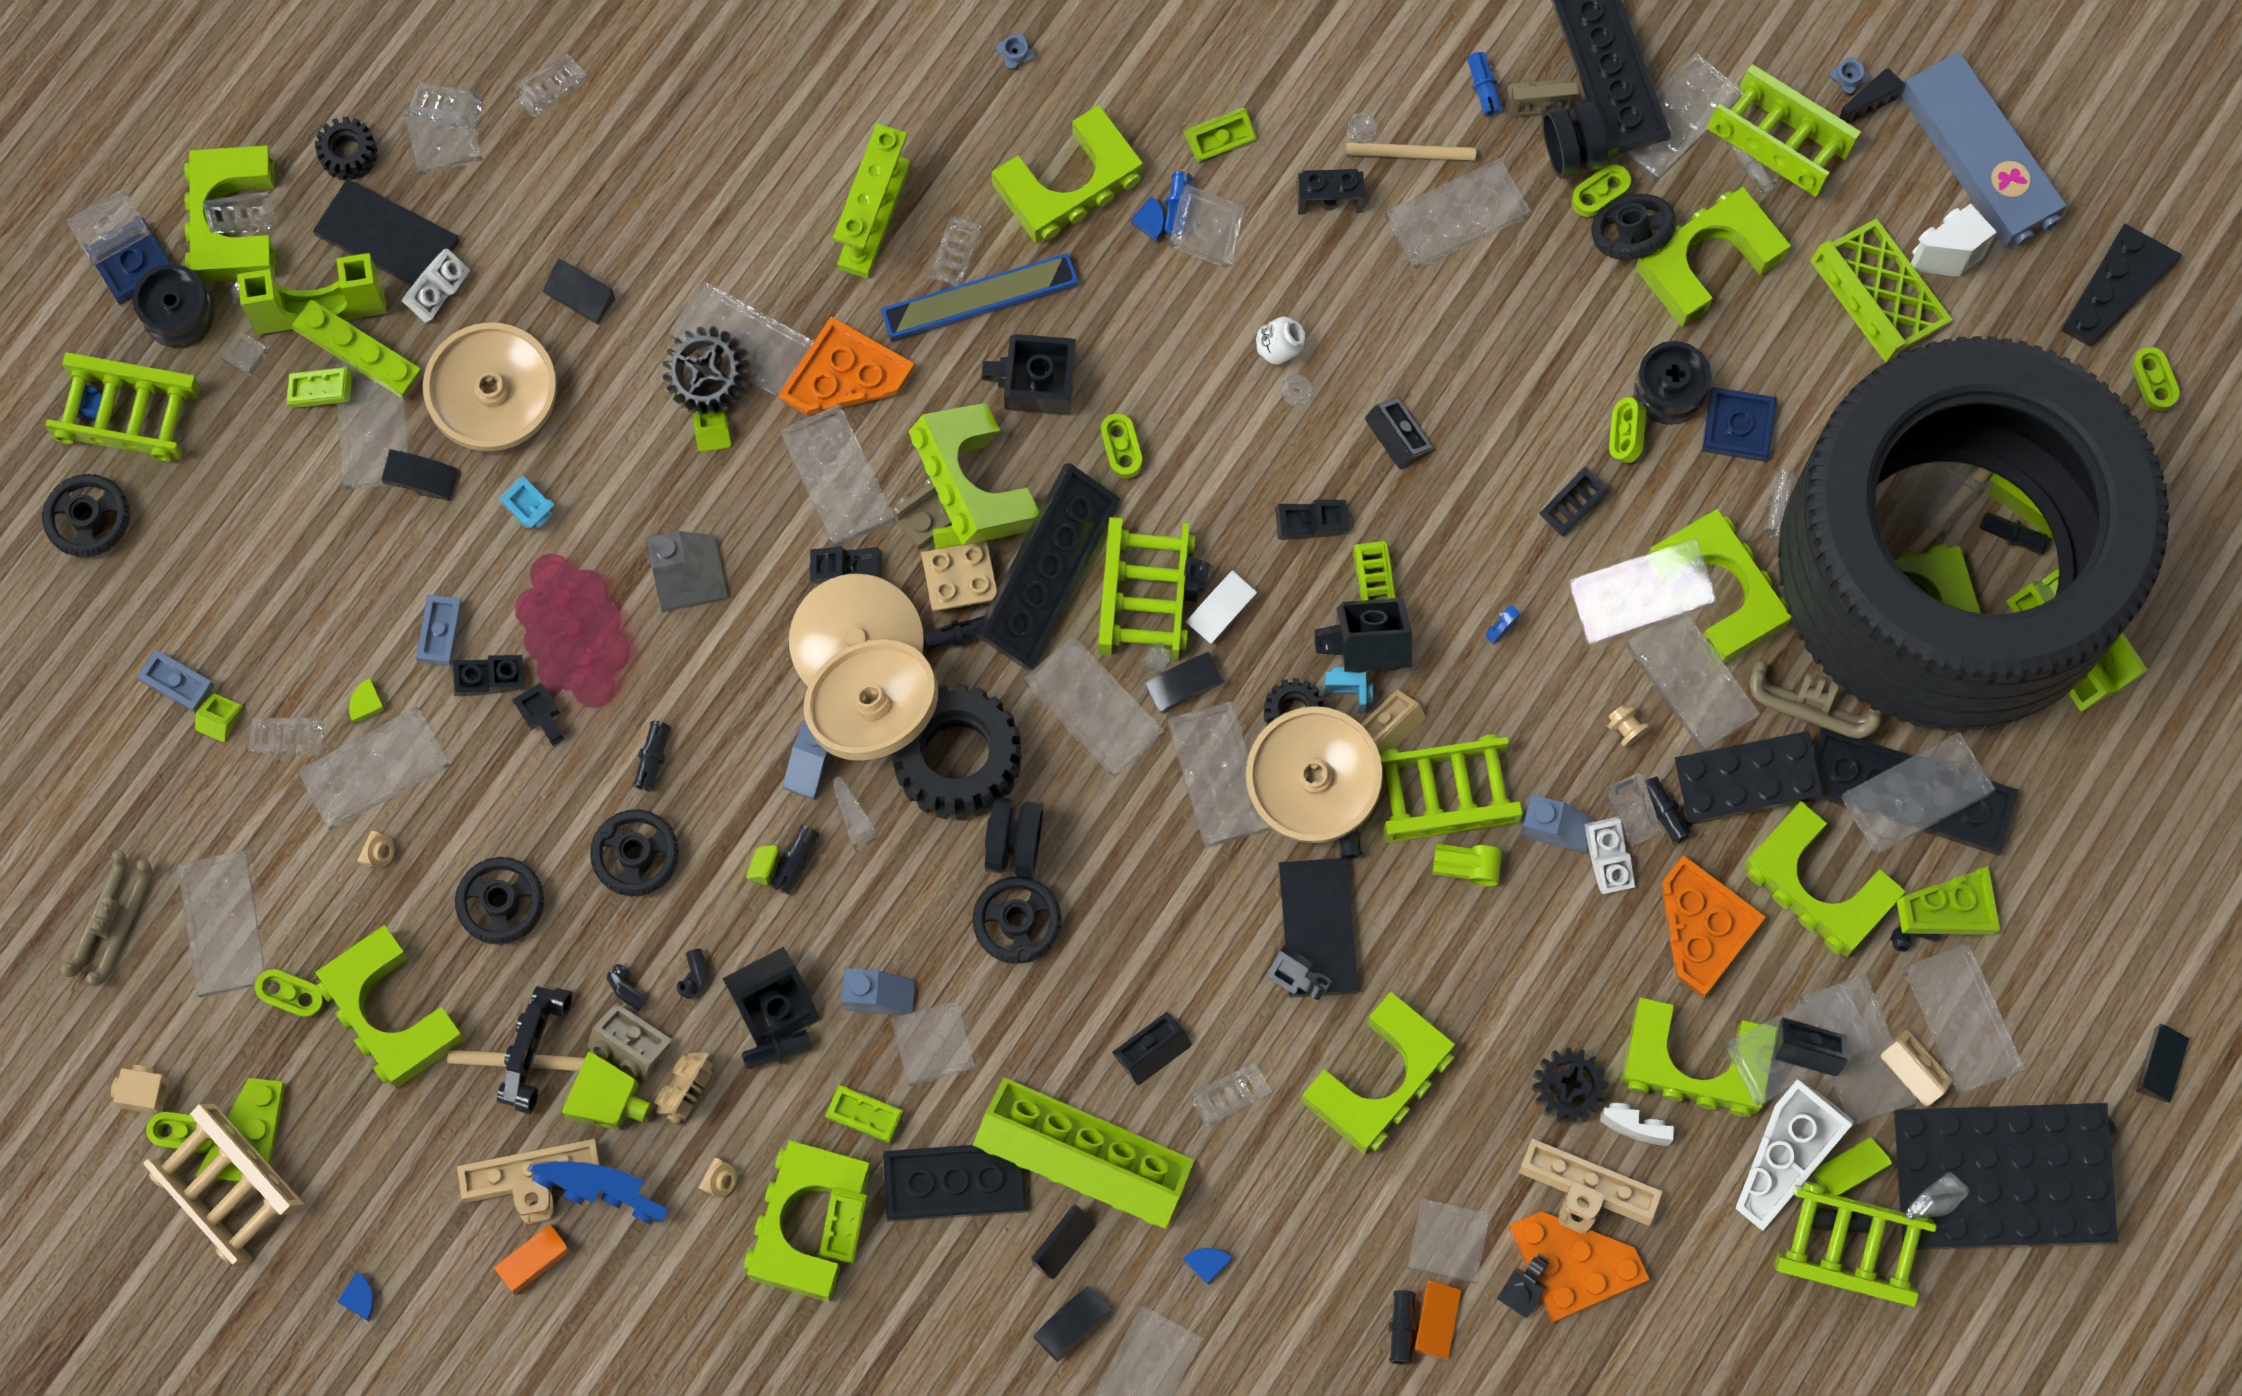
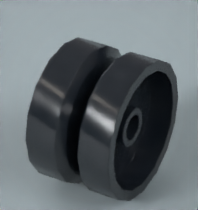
M1591 99L1571 103L1569 112L1563 106L1543 111L1542 127L1544 140L1552 167L1560 179L1578 175L1581 165L1588 172L1607 167L1608 148L1599 112Z
M173 263L158 265L147 271L136 283L132 295L133 308L150 337L159 344L172 348L190 346L201 340L210 330L215 316L213 302L198 275L186 266Z
M1680 341L1662 342L1651 348L1641 361L1633 388L1635 399L1644 404L1646 416L1654 422L1665 425L1682 424L1693 418L1703 406L1712 378L1710 364L1703 353L1691 344Z
M995 797L985 837V871L1002 874L1008 866L1010 853L1014 854L1013 871L1015 876L1033 878L1042 830L1043 803L1026 801L1021 807L1019 820L1015 821L1016 805L1013 799Z

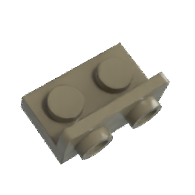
M1570 79L1509 84L1507 93L1510 116L1542 114L1544 110L1563 106L1569 111L1571 103L1577 102L1579 94L1577 82L1572 83Z
M928 478L923 483L922 489L914 495L907 494L896 503V507L893 510L895 521L918 550L933 540L932 530L952 526V522L939 500L931 478Z
M616 1002L592 1028L587 1047L598 1057L608 1061L640 1084H644L648 1079L650 1069L670 1048L672 1039Z

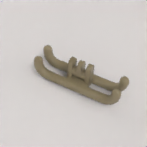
M1757 661L1753 667L1749 684L1750 690L1756 701L1766 707L1857 739L1867 737L1875 732L1881 722L1882 712L1879 710L1875 711L1870 707L1867 713L1859 716L1831 706L1839 686L1832 682L1828 693L1822 691L1826 678L1819 677L1816 687L1813 688L1810 684L1813 681L1814 674L1807 672L1799 693H1795L1768 682L1766 679L1768 666L1765 661Z
M121 850L113 851L111 855L113 860L111 872L75 953L69 963L61 966V973L65 977H74L83 968L97 936L108 939L109 942L96 970L88 973L86 976V982L90 986H99L108 977L151 880L152 867L150 862L146 859H140L136 865L138 869L136 881L124 908L121 907L114 900L127 866L126 855Z

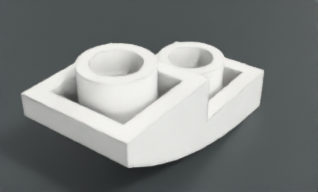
M446 248L424 270L401 301L424 322L430 321L447 296L456 292L470 269Z
M1232 570L1190 616L1186 623L1212 644L1256 595L1257 591Z
M1614 817L1584 824L1591 861L1601 894L1635 888L1631 857L1625 850L1621 819Z
M1612 1103L1609 1105V1108H1604L1600 1114V1121L1629 1138L1661 1146H1669L1673 1141L1674 1126H1665V1121L1657 1119L1644 1120V1124H1639V1110L1630 1109L1629 1104Z

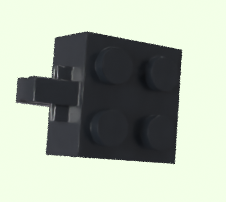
M1022 334L1012 335L1009 340L1008 357H1001L1000 361H983L982 381L997 382L998 387L1005 388V410L1070 415L1076 359V339Z
M1404 598L1342 602L1337 607V625L1314 630L1316 653L1341 655L1344 672L1363 673L1368 670L1378 669L1394 671L1412 667V631Z

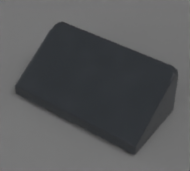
M558 259L543 289V293L596 324L599 323L615 300V295L611 288L561 259Z
M1398 397L1376 404L1365 417L1367 424L1399 469L1406 468L1434 450Z
M1166 1012L1112 1053L1137 1085H1140L1189 1049L1191 1042L1185 1030Z
M1782 1017L1779 1024L1774 1058L1831 1076H1839L1848 1063L1847 1036Z
M2161 1023L2155 1027L2136 1092L2167 1103L2171 1102L2188 1045V1037Z
M1076 1204L1069 1209L1032 1256L1033 1266L1050 1279H1054L1094 1229V1223Z

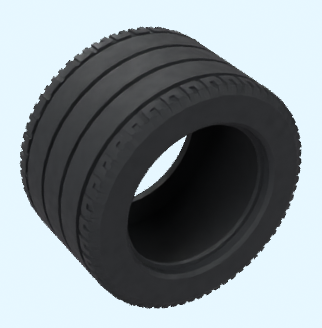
M1974 336L1971 339L1957 337L1955 341H1952L1950 338L1938 343L1936 341L1929 342L1924 348L1921 345L1909 352L1900 353L1897 358L1894 357L1885 364L1875 368L1871 374H1868L1853 387L1837 406L1821 432L1789 497L1781 523L1778 558H1780L1778 561L1780 586H1784L1782 595L1785 600L1787 614L1792 615L1791 622L1797 630L1799 640L1805 641V649L1808 653H1811L1817 665L1821 664L1823 666L1822 671L1827 676L1830 675L1834 679L1833 682L1838 686L1840 684L1846 688L1844 691L1858 698L1857 701L1861 704L1866 702L1871 705V709L1879 710L1889 718L1895 716L1898 717V721L1909 722L1917 727H1920L1922 724L1927 725L1929 729L1939 728L1943 731H1951L1953 728H1956L1957 731H1980L1984 726H1986V729L1996 726L2009 725L2013 721L2016 722L2039 713L2063 698L2066 693L2070 692L2088 675L2145 604L2159 576V570L2162 566L2167 542L2165 541L2168 538L2170 513L2166 512L2169 508V501L2166 495L2167 484L2162 482L2164 480V473L2160 469L2158 455L2153 453L2154 446L2151 441H2148V434L2145 428H2140L2138 425L2140 421L2136 415L2132 416L2127 403L2122 404L2119 401L2121 397L2116 392L2112 393L2108 389L2109 385L2106 382H2099L2096 380L2098 376L2092 372L2088 374L2083 370L2085 367L2081 364L2074 365L2070 363L2071 359L2065 356L2061 358L2056 355L2057 352L2051 349L2047 352L2042 350L2041 346L2034 345L2032 347L2027 345L2028 342L2022 340L2014 343L2012 339L2008 338L1998 340L1994 336H1988L1987 339H1982V336ZM1935 462L1969 464L1986 469L2008 480L2019 488L2039 509L2052 533L2059 564L2058 586L2055 597L2039 606L2024 611L2007 614H1981L1952 607L1928 595L1901 571L1886 548L1876 515L1877 486L1902 470Z

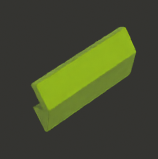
M2059 568L2043 580L2031 582L2008 599L2006 602L2013 612L2028 610L2053 599L2058 586ZM2122 633L2088 675L2068 693L2082 712L2122 690L2146 673L2148 669Z

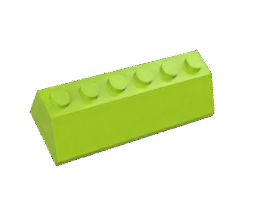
M1003 1077L983 1117L973 1146L983 1149L988 1154L999 1156L1015 1163L1020 1168L1029 1169L1047 1177L1052 1182L1061 1183L1079 1191L1084 1196L1093 1197L1111 1205L1116 1210L1125 1211L1151 1225H1157L1166 1229L1195 1161L1192 1158Z

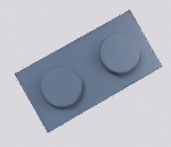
M427 595L416 654L418 662L451 666L462 609V600L460 598Z
M156 649L137 676L140 682L194 713L197 712L214 687L212 681Z

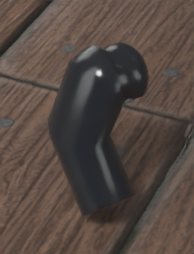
M1901 926L1893 930L1890 939L1895 950L1905 952L1912 946L1911 941L1919 937L1937 942L1941 934L1902 933Z

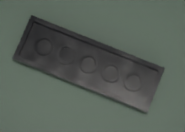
M1551 0L1586 98L1594 102L1599 112L1606 136L1608 157L1670 140L1671 133L1622 0Z
M1064 464L981 621L975 636L1024 669H1033L1109 522V517H1112L1121 498L1073 464Z
M1821 727L1813 752L1824 800L1995 855L2001 852L2018 789L1865 740L1847 737Z

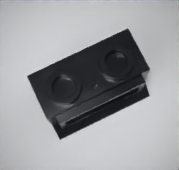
M1358 169L1306 170L1298 173V180L1296 181L1298 215L1305 213L1306 200H1323L1324 208L1331 211L1335 209L1337 200L1355 199L1356 213H1363L1365 199L1363 171H1358Z

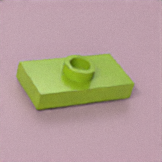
M348 367L289 373L286 404L291 408L350 402L353 371Z
M838 1085L825 1118L890 1144L902 1117L903 1110Z
M833 1187L819 1256L849 1263L854 1262L868 1195Z

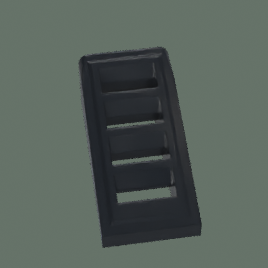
M1889 68L1883 70L1843 106L1839 118L1846 123H1850L1898 99L1905 88V83Z
M1585 466L1549 502L1539 515L1564 537L1610 490ZM1583 481L1596 492L1592 497L1580 486ZM1574 490L1587 501L1583 506L1570 495ZM1564 499L1577 510L1574 515L1561 504ZM1555 508L1569 520L1565 525L1551 513Z

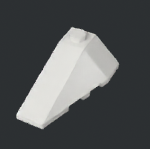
M1797 1079L1774 1107L1735 1209L1763 1231L1794 1195V1185L1801 1186L1853 1125L1854 1120L1826 1097Z

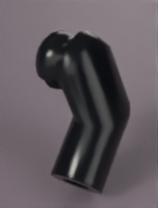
M700 948L685 953L690 972L683 981L677 983L678 994L687 999L698 996L709 981V972L702 949Z
M621 964L614 965L613 970L607 973V982L619 999L639 1011L648 997L625 982L630 976V971Z

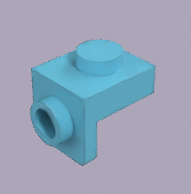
M520 476L498 498L499 502L525 528H530L534 525L539 528L551 517L552 513L549 510L555 505L550 499L547 500L524 476Z
M1344 667L1333 668L1331 672H1325L1324 694H1358V713H1365L1366 703H1372L1373 686L1372 683H1366V672H1344Z

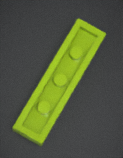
M313 300L308 302L292 323L294 331L402 399L421 375V368Z

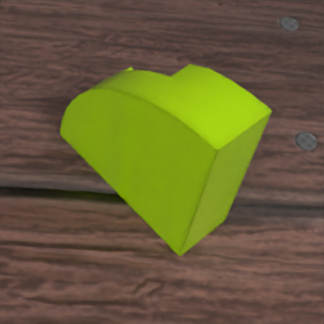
M370 678L363 681L351 696L349 713L353 724L385 710Z

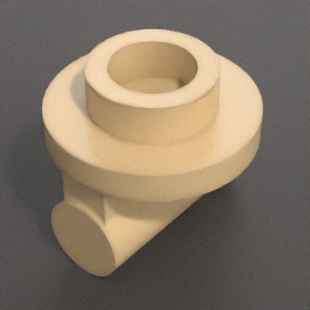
M371 831L357 862L366 867L383 868L391 862L395 851L392 839L385 834Z
M714 1157L698 1189L708 1195L712 1194L720 1198L727 1196L736 1184L737 1173L735 1168L731 1164Z

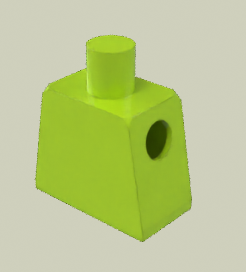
M588 1051L563 1107L562 1114L570 1121L620 1130L626 1117L644 1123L649 1115L651 1103L635 1097L639 1084L634 1078Z

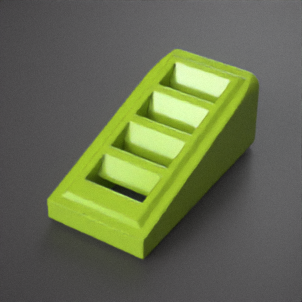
M1387 541L1354 545L1353 558L1361 601L1369 600L1368 597L1387 595V599L1395 598ZM1380 556V559L1363 561V558ZM1382 568L1383 571L1365 575V570ZM1377 582L1385 583V586L1367 588L1366 585Z

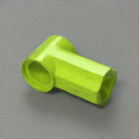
M1436 844L1432 874L1468 879L1470 883L1479 886H1497L1500 877L1502 850L1487 845L1465 848Z

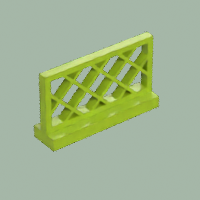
M1877 218L1833 242L1829 240L1821 244L1810 260L1885 363L1894 357L1896 358L1899 352L1948 326L1953 320ZM1873 231L1880 240V247L1863 244L1864 235ZM1846 247L1856 250L1855 260L1844 259L1837 249ZM1861 252L1878 256L1877 266L1873 267L1860 263ZM1883 258L1895 260L1899 266V272L1896 273L1882 269ZM1858 271L1875 275L1873 287L1861 283L1858 279ZM1881 277L1897 281L1895 293L1879 289ZM1902 284L1913 285L1918 291V298L1902 295ZM1877 297L1894 301L1893 311L1882 310L1877 304ZM1904 303L1915 306V318L1899 315V304ZM1922 309L1933 311L1939 321L1930 323L1920 320ZM1897 322L1913 326L1912 336L1904 340L1896 330Z

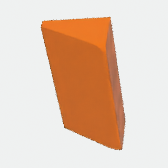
M549 1224L497 1264L494 1269L511 1292L517 1295L567 1256L571 1250L551 1224Z
M1427 1281L1414 1353L1448 1360L1460 1300V1289L1435 1281Z

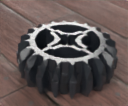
M700 326L697 327L696 337L691 331L687 330L685 331L687 341L683 342L679 338L674 340L675 344L679 346L677 351L670 348L667 349V354L672 356L673 359L672 361H663L662 363L665 368L671 369V372L663 374L662 377L663 380L672 382L666 387V390L670 394L676 393L673 401L677 404L684 402L683 408L686 411L690 412L695 407L696 414L703 415L707 407L709 414L716 415L717 405L723 411H728L727 400L730 399L735 404L739 403V398L734 395L737 390L741 393L747 392V388L741 385V381L751 380V376L743 372V370L751 367V362L741 360L748 352L745 348L737 349L741 341L736 337L730 339L728 331L723 330L719 334L718 329L711 326L708 333H706L705 328ZM713 346L711 350L707 349L706 353L700 358L690 356L699 348ZM724 350L729 357L731 365L729 376L725 375L721 370V364L724 359L721 356ZM685 365L692 370L693 374L690 382L692 384L690 391L687 389L683 377ZM695 365L710 367L719 377L711 374L707 376ZM711 385H723V388L718 392L708 396H701L702 392H707Z

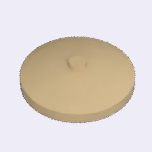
M480 323L455 332L437 347L425 369L423 395L433 422L450 440L473 450L499 451L523 443L542 428L555 404L557 379L548 353L532 335L508 324Z
M866 574L842 575L829 579L814 588L797 608L789 632L790 655L799 677L808 687L816 672L831 657L845 648L861 642L877 639L895 640L914 647L923 655V628L918 612L910 599L892 583Z
M887 639L861 642L838 652L816 672L804 698L805 721L816 742L832 755L848 760L881 758L911 743L928 725L938 701L937 680L927 659L914 647L903 642Z
M1325 707L1299 708L1273 720L1255 740L1246 766V784L1249 797L1259 816L1277 833L1304 843H1324L1337 840L1357 829L1366 821L1375 808L1383 783V768L1380 754L1367 730L1347 714Z

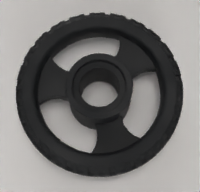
M1643 193L1626 195L1614 200L1597 213L1591 227L1592 238L1598 250L1610 258L1619 260L1641 259L1658 252L1672 239L1676 230L1675 213L1671 205L1661 197ZM1646 209L1653 210L1657 213L1652 216H1648ZM1609 222L1616 223L1619 237L1612 242L1604 237V229ZM1652 230H1659V231L1653 236Z
M96 474L76 475L62 481L60 485L58 484L53 489V492H50L43 506L42 524L47 537L60 551L75 557H94L107 552L123 538L129 525L130 507L123 491L110 479ZM84 487H96L104 490L103 496L97 501L92 496L86 494L77 495L72 499L69 495L71 492ZM93 511L91 517L87 520H79L84 512ZM117 512L113 528L106 536L96 541L94 536L101 533L107 523L105 513ZM56 514H66L67 519L78 532L72 542L67 541L59 534L55 524Z
M640 809L625 810L605 820L597 829L598 831L592 839L590 848L591 864L601 883L613 892L630 897L648 895L663 887L674 874L679 860L678 840L671 826L659 815ZM640 822L654 827L657 831L654 836L647 839L638 832H629L623 835L620 826L627 823ZM605 846L616 848L617 857L624 868L623 874L617 879L604 866L603 847ZM636 846L643 848V853L639 858L629 859L626 857L630 848ZM654 853H666L665 863L658 874L642 882L639 873L645 872L650 868L653 863Z
M492 857L475 864L474 867H471L463 875L456 890L455 909L460 923L474 938L489 944H509L525 937L537 925L544 909V891L535 872L525 863L510 857ZM495 870H509L519 874L517 880L512 885L503 880H493L487 884L482 880L484 874ZM499 894L508 896V900L503 906L493 907L491 905L495 896ZM524 896L532 897L531 908L526 918L516 927H509L507 920L514 917L517 913L519 898ZM469 898H480L482 906L491 917V922L486 929L477 925L471 918L467 904Z
M1022 876L1005 877L990 884L979 896L973 911V929L979 944L990 956L1005 963L1024 964L1045 955L1055 944L1061 929V911L1053 893L1041 882ZM1011 889H1024L1031 892L1027 902L1021 899H1013L1006 902L1003 906H999L994 901L997 895ZM1041 911H1048L1050 922L1047 933L1037 945H1034L1028 939V936H1030L1034 929V915ZM1015 913H1020L1026 917V922L1018 927L1010 925L1007 920ZM986 922H1000L1003 934L1007 938L1014 940L1010 950L1004 949L992 941L985 928Z

